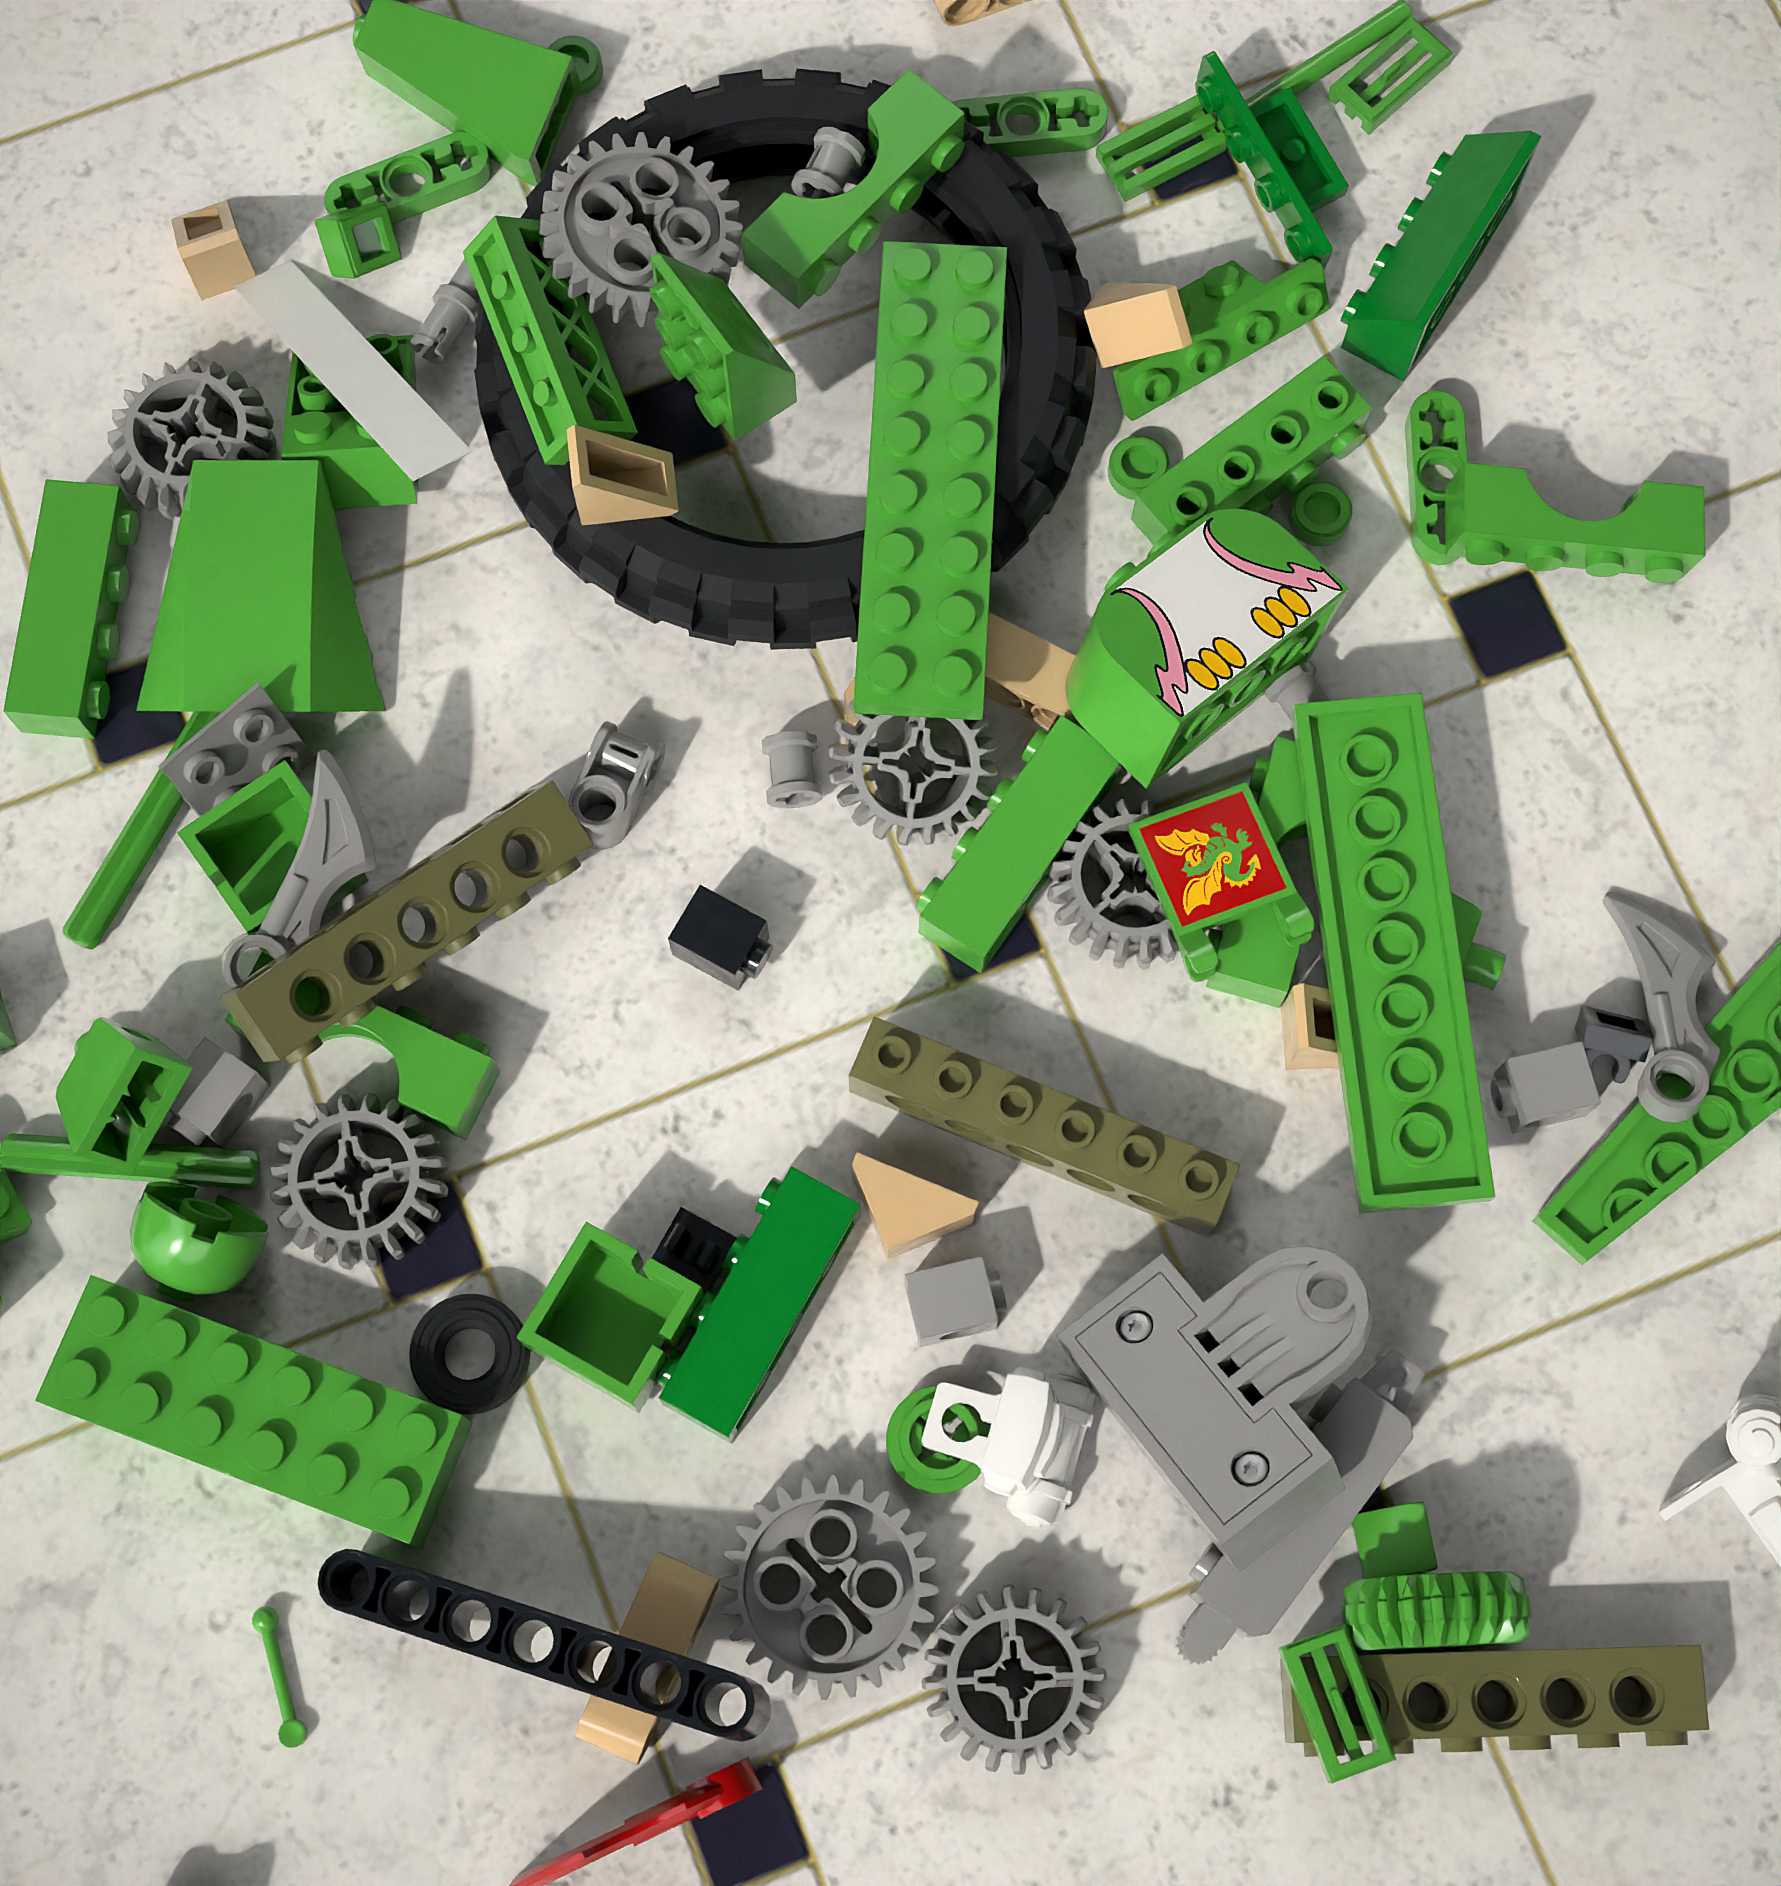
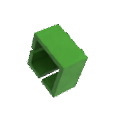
M285 760L177 832L247 933L258 932L295 858L308 820L312 797ZM365 873L353 877L340 886L331 896L324 911L367 883L369 879ZM260 948L263 953L267 951L264 948Z
M586 1221L516 1338L530 1351L640 1413L654 1389L657 1377L667 1360L666 1354L661 1350L664 1344H667L674 1349L678 1348L690 1327V1320L705 1294L701 1286L650 1257L643 1267L647 1278L640 1275L639 1271L644 1262L638 1250Z

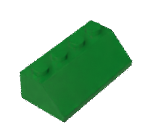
M1532 131L1470 134L1464 136L1453 155L1445 151L1441 153L1426 181V184L1432 187L1431 191L1424 201L1414 197L1399 223L1398 230L1404 232L1396 247L1386 243L1378 254L1369 273L1370 276L1375 278V281L1367 293L1357 289L1347 304L1340 319V322L1348 325L1341 346L1342 349L1404 382L1514 203L1542 136Z

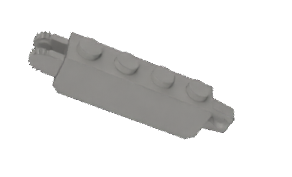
M1392 1349L1360 1380L1355 1377L1342 1390L1332 1383L1325 1390L1308 1414L1317 1421V1424L1311 1431L1333 1456L1346 1489L1240 1573L1236 1572L1214 1543L1207 1548L1189 1573V1576L1198 1583L1188 1596L1199 1605L1185 1622V1629L1183 1631L1180 1630V1636L1176 1638L1178 1644L1175 1647H1178V1655L1181 1654L1183 1660L1187 1659L1190 1664L1194 1662L1198 1665L1201 1662L1202 1664L1208 1662L1207 1660L1212 1661L1213 1656H1218L1217 1650H1222L1234 1633L1241 1638L1270 1634L1412 1441L1411 1420L1404 1415V1412L1425 1374L1416 1364Z

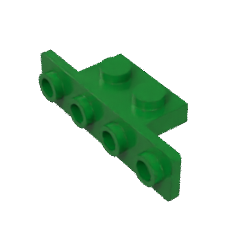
M1212 51L1204 55L1197 75V81L1195 82V89L1200 103L1209 114L1215 112L1226 130L1224 134L1225 141L1231 155L1238 163L1245 162L1255 178L1254 188L1261 205L1267 212H1275L1285 228V243L1293 258L1299 263L1314 258L1322 264L1323 270H1325L1333 248L1314 217L1313 212L1345 196L1349 187L1347 181L1290 87L1249 108L1217 53Z

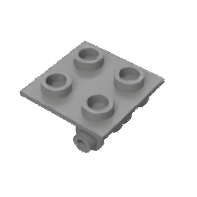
M257 682L158 767L183 795L182 798L198 816H202L285 760L295 775H297L316 758Z

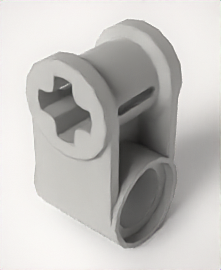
M609 721L604 722L596 733L590 746L586 763L571 790L568 800L571 810L594 844L590 848L598 850L613 848L625 838L645 795L648 794L656 781L664 760L666 748L665 744L656 740L649 745L617 732L616 724ZM605 804L615 809L611 817L604 821L596 822L584 817L586 811L594 805Z

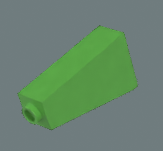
M373 0L367 14H362L358 18L353 31V46L366 74L452 133L467 132L486 145L489 158L526 183L536 186L544 177L579 91V77L572 56L399 1Z

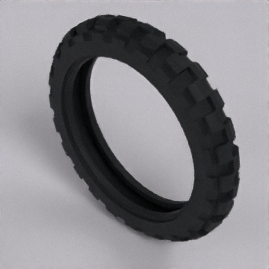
M796 68L795 78L763 79L762 69L719 75L718 86L692 92L690 87H687L685 84L645 100V110L628 120H625L623 117L619 120L615 116L578 142L580 152L576 154L588 162L589 142L593 140L605 152L610 151L613 134L617 133L623 139L626 147H635L638 133L644 132L648 148L657 149L660 141L664 136L670 137V153L678 156L682 150L691 146L694 148L691 161L693 166L697 167L710 160L714 163L710 182L728 179L729 183L768 176H795L796 172L806 168L815 150L814 137L817 131L822 127H834L854 136L865 148V160L862 166L853 170L846 182L858 185L869 174L876 161V157L868 143V108L891 85L872 80V83L869 82L867 87L841 82L840 72ZM964 120L963 141L965 146L961 156L946 172L938 170L924 184L920 197L910 209L927 219L946 235L954 245L1007 247L1002 337L1005 349V377L999 397L991 572H998L1029 542L1030 533L1044 515L1050 514L1071 477L1072 467L1080 447L1083 446L1092 409L1097 353L1084 314V309L1091 301L1088 280L1082 276L1076 259L1077 248L1060 215L1052 208L1048 209L1038 194L1039 185L1009 153L1004 151L1001 155L983 141L984 132ZM559 163L551 167L526 197L528 207L521 218L540 220L541 214L545 213L542 211L544 192L553 191V173L555 170L567 173L568 163H565L563 167ZM616 187L617 190L623 195V197H624L625 200H626V197H625V195L623 194V192L621 191V189L618 188V187ZM642 189L648 195L658 196L663 194L656 189ZM602 213L588 214V217L598 221L610 219ZM524 241L527 250L547 265L539 243ZM544 288L548 303L567 318L563 303ZM586 291L585 293H583V296H584V299H585V300H586V297H587V295H588V292H587V291ZM480 299L474 336L477 344V362L474 374L480 414L494 461L497 463L507 485L509 494L529 526L539 532L551 546L553 554L584 583H593L614 597L615 604L654 624L664 621L687 629L690 637L734 646L737 640L770 643L771 650L816 649V642L851 637L853 643L857 642L865 529L836 538L817 541L768 543L714 534L689 525L673 516L582 526L572 488L570 460L565 465H545ZM565 341V346L570 356L571 345Z

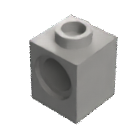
M204 1036L187 1059V1062L191 1064L193 1069L169 1109L174 1115L167 1125L197 1146H200L204 1139L208 1137L222 1148H225L270 1085L257 1071Z
M1582 1041L1508 1058L1494 1072L1496 1080L1491 1081V1096L1495 1110L1500 1118H1508L1512 1134L1586 1117L1601 1104Z
M983 1256L905 1274V1288L920 1347L995 1330L999 1321L997 1311L1007 1309L999 1272L997 1270L987 1273Z

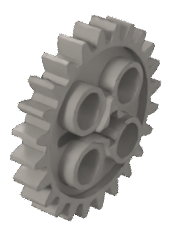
M644 132L638 133L635 147H626L619 134H613L611 150L607 152L593 140L589 142L588 162L580 156L571 153L568 157L567 173L555 170L552 180L553 191L544 192L542 211L545 213L541 214L539 234L546 236L543 241V257L555 258L552 270L553 278L563 279L571 276L568 288V296L571 299L580 296L586 291L591 294L589 312L592 314L605 303L613 306L612 320L615 323L622 319L626 310L635 312V318L639 327L645 326L648 312L656 311L659 316V309L649 291V288L654 285L650 257L658 252L720 278L727 286L732 271L730 267H736L741 247L737 244H740L743 224L736 222L740 207L739 201L726 200L730 185L728 179L710 182L714 163L710 160L697 167L693 166L691 161L694 148L691 146L682 150L678 156L670 153V137L664 136L657 149L648 148ZM616 187H618V188L621 189V191L623 192V194H624L625 197H626V200H625V198L623 197V195L617 190ZM642 189H656L663 194L658 196L648 195ZM602 213L610 219L598 221L588 217V214ZM673 238H688L695 244L690 246L676 243ZM624 262L635 263L642 270L628 271L621 268L618 264Z
M836 1474L830 1475L825 1493L816 1494L810 1479L803 1477L801 1483L802 1497L795 1500L781 1486L777 1487L776 1495L780 1508L772 1512L764 1505L756 1502L753 1508L761 1522L758 1528L755 1530L737 1524L735 1527L740 1537L747 1543L745 1550H725L723 1554L727 1560L739 1566L738 1575L719 1579L721 1587L737 1591V1600L721 1607V1614L741 1616L744 1622L729 1636L731 1641L739 1642L752 1638L755 1646L749 1652L745 1662L751 1666L766 1657L773 1661L767 1677V1681L771 1684L779 1680L786 1671L793 1673L792 1691L793 1694L798 1696L804 1690L809 1679L817 1680L821 1700L828 1699L833 1681L840 1680L849 1697H856L857 1676L863 1674L877 1688L881 1687L882 1677L878 1666L886 1661L893 1668L902 1672L906 1667L897 1651L901 1644L915 1649H921L923 1646L920 1638L910 1630L913 1622L922 1624L933 1623L935 1618L930 1612L918 1606L921 1598H929L939 1593V1587L920 1582V1574L929 1571L937 1564L935 1558H916L914 1550L927 1538L925 1531L905 1535L902 1528L907 1523L911 1511L906 1508L890 1517L885 1513L890 1493L884 1490L870 1503L864 1500L865 1488L864 1480L862 1479L856 1481L849 1495L840 1494ZM833 1519L847 1526L851 1539L849 1546L843 1553L838 1556L827 1557L814 1549L812 1534L818 1524L825 1520ZM796 1540L825 1574L831 1576L839 1570L846 1576L840 1585L843 1594L872 1624V1631L870 1633H861L830 1598H826L820 1603L813 1600L811 1596L818 1587L809 1573L787 1551L786 1544L788 1541ZM777 1566L791 1567L800 1577L799 1593L792 1601L786 1604L771 1603L763 1594V1579L769 1570ZM879 1569L886 1571L896 1582V1595L891 1603L885 1607H869L860 1600L857 1594L858 1581L863 1574L870 1570ZM825 1616L835 1617L841 1621L847 1633L846 1642L842 1649L836 1654L829 1656L815 1653L809 1646L807 1638L808 1630L812 1623L818 1618Z

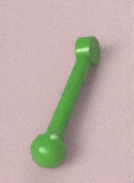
M264 1606L254 1612L252 1625L257 1632L262 1634L283 1719L278 1736L284 1746L289 1748L298 1747L306 1741L308 1729L302 1721L296 1718L275 1633V1628L278 1624V1614L273 1608Z

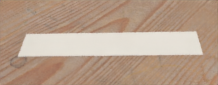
M288 261L234 286L412 481L472 453V450L292 261Z

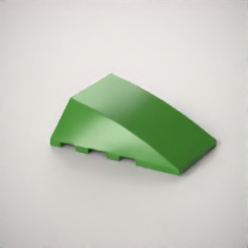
M193 460L136 711L223 712L257 682L280 712L386 711L383 695L378 688L371 662L373 657L367 634H364L355 598L357 596L351 574H348L341 548L342 539L321 461Z

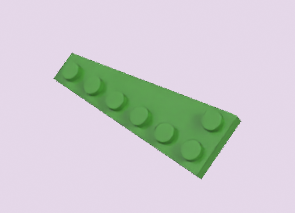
M1781 942L1703 1028L1721 1051L1709 1079V1090L1697 1113L1686 1121L1676 1123L1661 1121L1651 1116L1641 1106L1640 1101H1638L1532 1220L1533 1223L1581 1265L1589 1261L1668 1196L1677 1191L1722 1153L1781 1108ZM1662 1074L1656 1081V1085L1661 1093L1669 1098L1683 1099L1690 1095L1691 1090L1688 1083L1676 1074Z

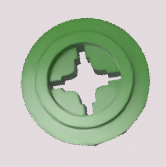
M937 1386L926 1387L907 1396L894 1410L886 1432L888 1457L900 1478L911 1486L925 1493H954L975 1481L981 1474V1469L975 1463L963 1459L957 1463L952 1456L947 1457L941 1452L935 1453L932 1457L927 1456L922 1462L918 1460L923 1454L922 1449L924 1446L922 1444L923 1427L917 1421L921 1419L925 1424L927 1423ZM959 1403L946 1410L942 1419V1427L946 1424L951 1425L956 1419L961 1421L955 1428L956 1433L952 1436V1440L967 1442L977 1435L988 1438L991 1425L981 1420L980 1414L974 1407Z

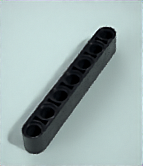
M344 1549L333 1553L325 1560L319 1571L317 1582L319 1594L328 1606L337 1611L731 1741L744 1742L754 1739L763 1732L770 1720L772 1706L769 1694L763 1686L751 1678L359 1550ZM365 1568L368 1574L367 1588L359 1598L353 1600L350 1593L351 1581L358 1571ZM426 1587L429 1594L428 1608L420 1618L413 1620L409 1610L410 1601L418 1590ZM487 1607L491 1616L490 1627L481 1639L474 1641L470 1633L471 1620L478 1610ZM549 1627L553 1634L552 1649L543 1660L536 1662L531 1652L532 1640L538 1631ZM612 1647L617 1658L616 1669L610 1678L598 1683L593 1673L594 1660L604 1648ZM675 1667L681 1678L680 1690L672 1701L662 1705L657 1698L656 1682L666 1669ZM739 1687L746 1699L745 1712L742 1718L735 1724L726 1726L720 1717V1702L727 1692Z

